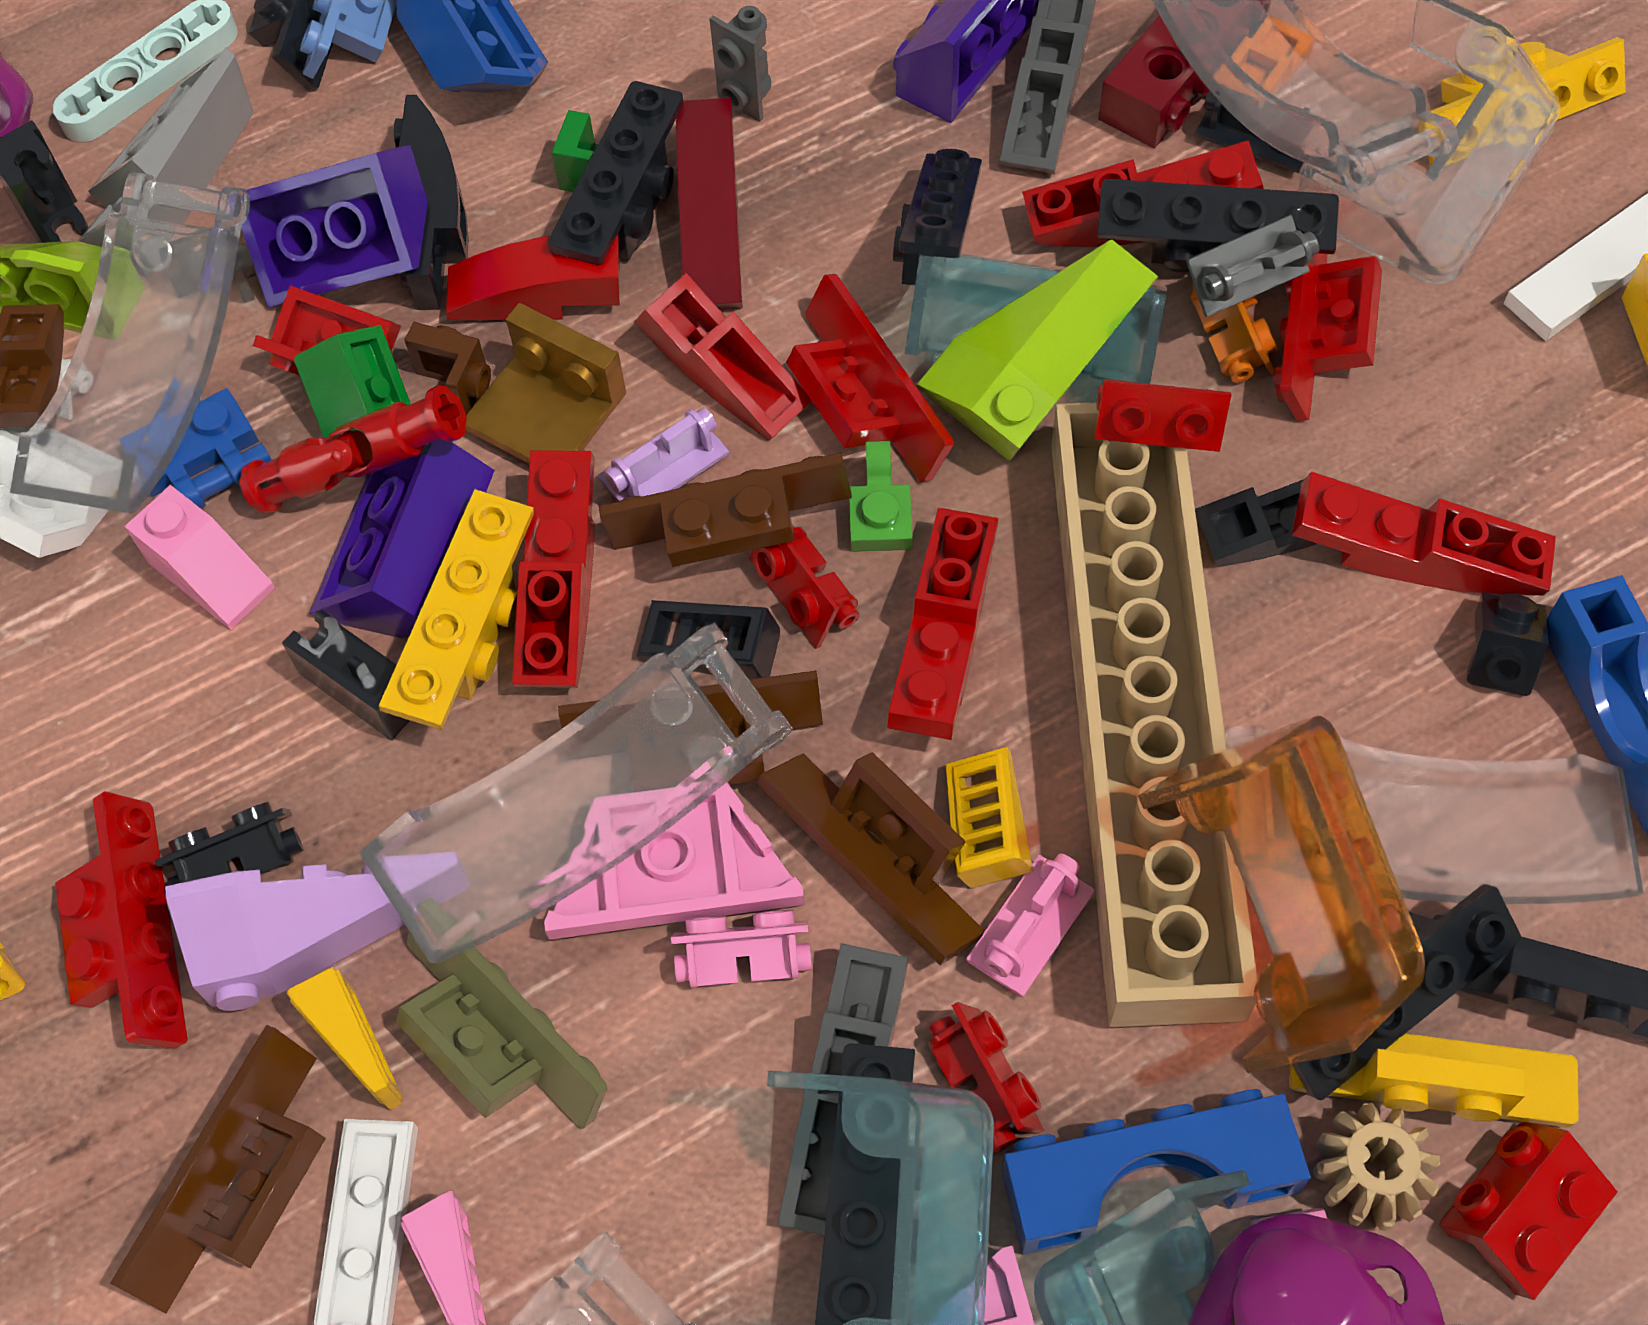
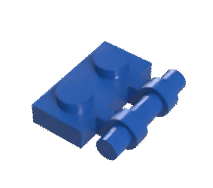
M228 388L120 442L151 497L162 493L171 485L199 508L206 506L204 499L235 483L240 488L241 469L247 463L253 460H263L265 462L272 460L262 442L240 453V451L259 442ZM221 461L223 462V463H221V464H219V465H217V466H215V467L209 469L208 471H206V472H204V473H202V474H200V475H198V476H196V477H194V478H192V479L190 478V477H192V476H194V475H196V474H198V473H200V472H202V471H204V470L210 468L211 466H213V465H215V464H217V463H219V462H221Z

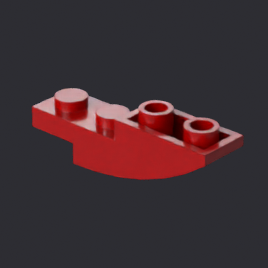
M1248 140L1138 173L1134 159L1022 191L1035 243L1065 247H1100L1111 240L1097 238L1101 186L1105 179L1263 189V183ZM1112 239L1118 245H1127L1143 242Z
M530 450L527 506L534 508V515L525 534L524 561H519L512 680L514 687L578 688L586 641L594 556L595 523L592 518L595 459L592 451Z
M1311 471L1301 483L1292 533L1293 536L1342 551L1341 566L1384 578L1471 593L1486 592L1497 595L1515 593L1544 596L1550 591L1556 536L1440 498L1429 509H1424Z
M938 507L915 595L913 618L888 712V729L952 740L958 709L962 704L999 518Z

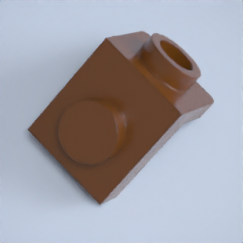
M413 321L404 341L416 374L446 382V386L459 397L467 415L476 399H480L489 388L491 380V368L486 364L479 339L463 335L456 329L440 325L433 327Z

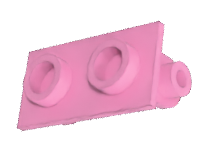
M1058 854L1054 860H1047L1041 855L1037 856L1032 863L1034 872L1023 876L966 958V962L1022 998L1096 890L1076 877L1081 868L1074 859L1065 854Z
M793 910L754 913V925L727 928L726 916L685 920L686 931L675 932L671 936V944L686 943L687 954L674 955L676 982L689 981L691 988L738 983L736 957L749 956L751 981L783 978L796 979L799 978V971L812 970L810 943L796 944L795 933L808 932V920L794 922Z

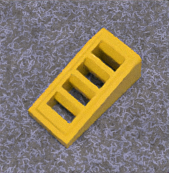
M1008 747L947 763L946 774L951 828L966 841L954 860L957 876L970 888H975L1034 872L1012 755ZM996 769L997 779L967 787L966 777ZM998 792V801L970 808L969 800ZM1000 815L1001 823L974 830L973 822ZM1003 837V845L978 852V843Z
M331 967L290 988L286 994L290 997L292 1005L380 1104H385L389 1110L401 1105L403 1096L355 990L339 969L335 970L334 967Z

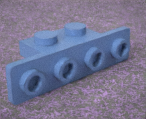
M315 0L312 9L320 12L321 15L319 22L310 21L300 45L299 51L308 54L302 74L312 79L314 78L329 51L331 42L376 63L385 45L396 7V0Z

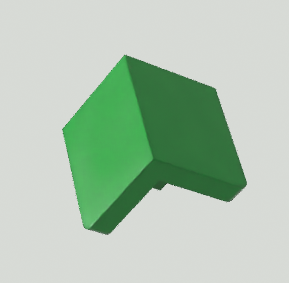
M568 110L551 152L559 190L574 192L598 144H595L589 113Z

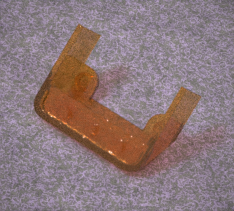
M1315 716L1292 723L1187 765L1138 795L1143 809L1176 800L1181 816L1188 823H1192L1198 831L1204 834L1224 831L1266 937L1273 959L1261 970L1259 981L1254 989V999L1260 1016L1268 1022L1272 1032L1242 1058L1247 1073L1354 1052L1422 983L1425 974V959L1421 942L1340 737L1326 718Z

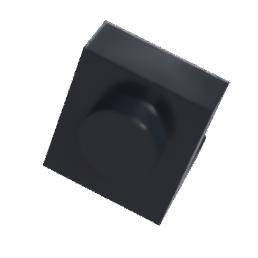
M1482 592L1475 611L1476 645L1467 669V682L1472 685L1528 696L1532 693L1549 645L1546 605L1537 604L1530 598L1520 594L1505 593L1500 596Z

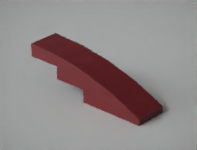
M731 98L685 100L676 118L682 276L687 273L719 310L743 308Z

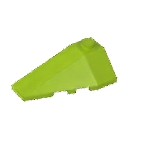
M1111 239L954 338L916 387L1010 462L1158 276Z
M78 241L0 245V312L2 307L7 305L59 304L64 312L65 330L119 342L147 290L130 254L112 245L100 247Z

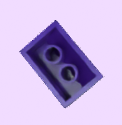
M945 0L941 5L936 4L933 6L925 19L923 27L912 40L906 39L896 52L893 61V68L896 70V96L952 123L1031 27L1033 17H1036L1039 0Z
M410 145L373 153L230 194L268 307L283 304L290 285L317 295L419 268L428 200Z
M439 439L425 445L423 452L419 455L367 475L309 614L314 616L316 611L324 610L333 616L340 625L397 638L410 636L474 489L487 493L486 491L495 470L453 442Z

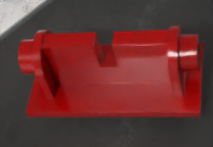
M1104 379L1103 385H1099L1097 391L1096 410H1099L1094 438L1098 440L1220 452L1232 394L1231 392Z
M793 526L795 541L752 550L749 560L754 565L759 577L769 585L784 605L792 622L801 628L816 649L821 647L831 625L837 624L840 629H846L860 617V613L856 609L858 600L847 590L835 572L816 577L814 573L823 571L827 562L807 537L805 530L802 527Z
M959 1002L951 1005L959 1021L955 1023L952 1016H947L930 1025L928 1031L932 1039L928 1042V1046L933 1052L950 1087L956 1088L972 1077L975 1078L978 1087L957 1100L979 1144L987 1143L992 1153H998L1017 1142V1138L1012 1131L1015 1128L1019 1131L1036 1134L1045 1131L1035 1113L1041 1109L1038 1095L1024 1074L1019 1071L1014 1074L1002 1052L1008 1046V1042L996 1019L987 1010L981 1013L980 1009Z

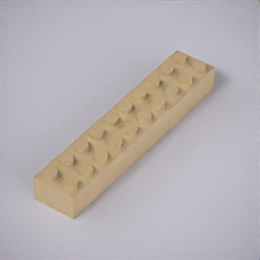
M1096 402L1056 404L1051 447L1109 1027L1247 1021L1260 995L1187 449L1095 439L1099 410H1096Z

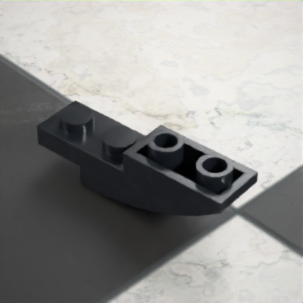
M406 95L403 118H396L394 122V142L396 148L406 145L411 146L428 205L419 268L399 273L402 286L410 287L417 310H440L445 264H455L468 258L467 214L452 157L442 131L417 95Z

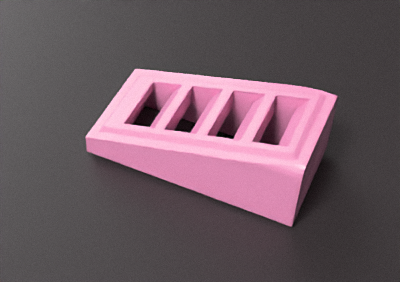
M448 1191L401 1217L403 1222L400 1224L448 1324L486 1325L467 1213L455 1193Z

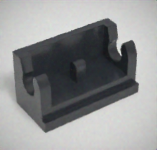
M33 120L0 138V183L21 219L39 243L62 242L59 235L55 232L63 224H73L76 231L83 235L89 228L82 213L75 206L74 203L77 202V199Z
M316 611L314 618L319 623V628L311 640L308 641L293 630L282 642L297 671L305 679L392 741L410 722V720L382 712L379 708L381 699L397 664L338 624L337 620L326 611Z

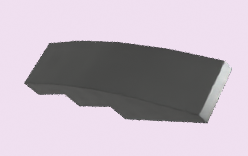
M1039 0L1036 17L1034 16L1025 57H1022L999 165L1055 174L1075 96L1096 0Z
M840 944L828 1008L823 1014L811 1078L806 1084L778 1225L819 1235H824L843 1050L845 1045L849 1043L891 1047L909 962L908 957Z

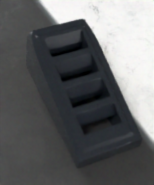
M652 600L637 657L643 662L737 680L770 677L780 638V626L766 607ZM672 621L680 623L674 646L666 645ZM697 626L704 627L699 647H692ZM722 631L729 632L725 649H718Z

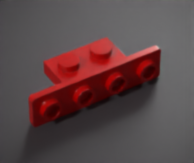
M1318 253L1312 256V261L1308 264L1309 272L1285 282L1290 304L1288 317L1282 318L1280 323V338L1284 355L1282 366H1277L1275 369L1274 385L1279 401H1286L1297 422L1310 419L1315 373L1373 366L1382 279V268L1376 256L1327 263L1328 254Z
M824 275L805 313L806 318L823 342L794 345L786 361L787 365L844 449L864 446L866 442L892 441L919 482L933 480L954 445L953 438L838 275Z
M104 791L93 798L100 855L55 882L70 1005L93 1008L119 993L124 1034L128 1042L176 1049L188 1041L163 870L162 866L157 867L154 861L161 857L153 806L146 801Z

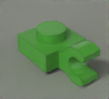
M890 441L866 442L867 486H850L852 498H849L851 552L912 550L910 484L892 485Z

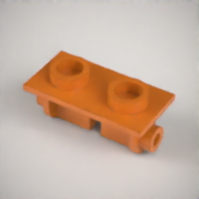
M1193 283L1190 299L1207 334L1224 325L1228 326L1227 329L1208 338L1219 362L1222 374L1230 377L1233 382L1239 383L1252 377L1254 368L1265 364L1271 377H1274L1275 368L1269 354L1278 350V346L1264 317L1254 321L1248 308L1258 303L1256 296L1205 317Z

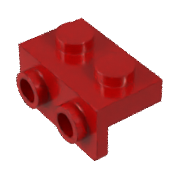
M290 285L271 340L256 335L252 346L272 353L269 365L299 375L294 361L295 356L336 334L381 325L392 353L401 326L392 321Z
M1522 1122L1499 1140L1496 1152L1474 1180L1464 1185L1458 1191L1454 1198L1453 1206L1441 1219L1439 1226L1448 1237L1472 1243L1515 1295L1535 1300L1618 1191L1568 1130Z

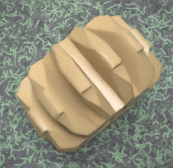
M1373 1103L1363 1104L1358 1111L1357 1119L1346 1112H1340L1332 1121L1334 1133H1322L1317 1140L1316 1148L1327 1159L1318 1162L1313 1168L1314 1177L1321 1181L1335 1182L1336 1184L1324 1197L1326 1205L1330 1207L1337 1206L1344 1199L1352 1204L1348 1213L1350 1225H1360L1369 1211H1371L1374 1222L1379 1230L1388 1231L1395 1225L1396 1215L1408 1222H1413L1422 1214L1419 1200L1429 1201L1437 1194L1438 1185L1426 1174L1434 1171L1440 1165V1156L1432 1152L1419 1151L1418 1147L1428 1137L1427 1128L1417 1127L1408 1134L1401 1128L1405 1120L1402 1108L1393 1109L1384 1122H1382L1379 1112ZM1376 1157H1379L1386 1163L1388 1170L1386 1172L1381 1171L1374 1177L1366 1170L1364 1164L1367 1160L1371 1163Z

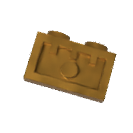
M518 303L506 318L515 355L466 415V431L529 463L530 450L583 451L627 393L619 352Z

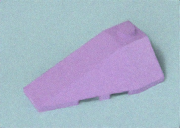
M456 854L373 860L361 869L362 874L347 875L339 871H327L326 864L303 866L301 871L302 877L295 880L261 882L260 870L237 871L165 886L167 904L192 987L212 1008L217 1007L221 1010L235 1011L255 1006L261 997L280 994L412 921L416 906L429 900L437 908L468 891V878Z

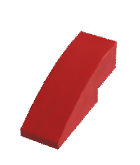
M618 235L605 261L600 265L550 252L548 245L550 236L507 244L455 263L448 267L447 320H506L518 303L553 320H563V306H620Z
M687 273L649 305L634 321L637 327L687 377L721 406L768 440L776 436L812 401L804 389L735 312L732 311L726 317Z

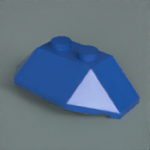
M396 0L397 18L440 89L452 92H493L530 86L547 66V59L509 0Z

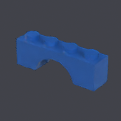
M1623 575L1562 592L1547 617L1549 646L1648 837V622Z
M1259 1089L1245 1090L1222 1098L1220 1100L1221 1107L1194 1113L1192 1105L1182 1104L1155 1112L1151 1115L1153 1122L1126 1128L1124 1120L1113 1119L1098 1122L1084 1128L1082 1131L1084 1137L1057 1143L1055 1135L1044 1134L1018 1141L1013 1145L1015 1152L1004 1155L1001 1172L1022 1255L1092 1240L1098 1226L1101 1202L1107 1192L1127 1175L1147 1168L1166 1167L1190 1173L1215 1190L1229 1209L1299 1194L1311 1179L1285 1093L1263 1098Z

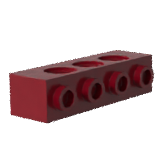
M1171 0L1103 81L1098 120L1155 149L1169 130L1175 133L1181 128L1188 116L1191 103L1198 95L1205 97L1216 82L1222 65L1226 60H1231L1242 42L1247 40L1248 33L1254 26L1261 28L1273 11L1276 0Z

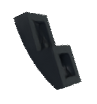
M1304 479L1258 497L1254 488L1251 487L1196 508L1197 518L1216 566L1260 560L1316 545L1317 543L1292 535L1301 483Z

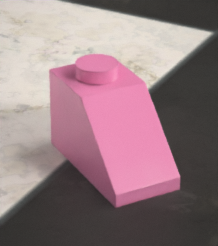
M171 485L124 526L149 565L230 630L275 589L272 581L210 515Z

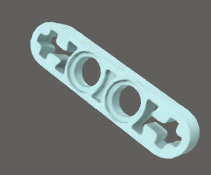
M196 0L64 90L53 103V114L65 136L76 142H88L102 136L205 64L223 49L229 47L235 41L238 34L237 25L230 7L223 0ZM167 48L181 49L180 53L170 60L155 59L161 51ZM133 77L138 79L137 83L127 90L118 91L112 89L118 81L124 78ZM102 96L105 97V100H106L105 102L102 101V99H101Z

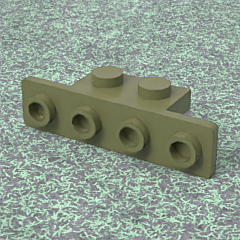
M429 900L416 906L406 943L408 948L440 982L401 1005L396 1023L484 1118H487L535 1084H538L579 1128L584 1129L594 1122L607 1091V1085L601 1078L596 1066L588 1058L580 1056L555 1031L551 1020L544 1012L533 1008L510 984L505 972L497 964L489 962L466 939L463 930L455 920L445 917Z

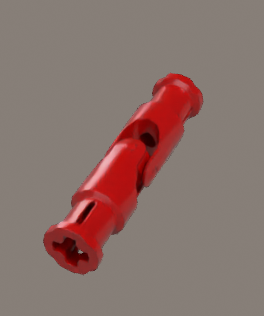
M435 386L426 392L425 398L409 405L403 402L393 403L337 427L329 434V438H307L286 447L281 451L280 456L267 462L253 460L247 463L241 469L240 487L242 494L250 506L256 508L262 514H269L277 511L282 506L283 501L293 497L310 498L332 489L345 477L359 478L419 455L423 452L425 445L439 439H443L446 442L461 439L466 433L467 423L464 407L459 397L447 386ZM268 481L269 487L264 489L259 487L261 483Z

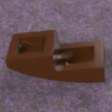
M59 304L7 305L2 307L0 312V428H37L48 426L57 393L63 353L64 312Z

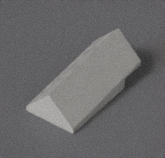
M227 47L178 84L89 189L88 192L103 204L105 208L78 239V242L100 247L103 245L118 247L130 254L141 276L150 278L254 113L236 56Z

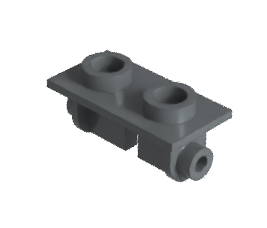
M745 6L739 10L738 14L728 24L715 16L709 19L717 94L719 98H731L733 110L743 111L760 122L763 119L762 99L771 89L767 51L762 49L766 44L765 31L767 29V19L757 7Z
M1288 215L1187 259L1186 262L1204 316L1208 317L1309 272L1308 264L1311 263L1312 256L1318 254L1319 243L1312 232L1302 233L1296 230L1292 215Z

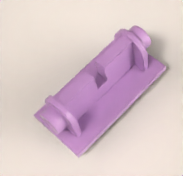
M704 407L697 412L689 409L684 414L685 418L623 459L618 457L613 459L611 467L597 475L598 479L618 502L630 496H646L680 488L730 454V450L712 432L717 428V423L712 414Z

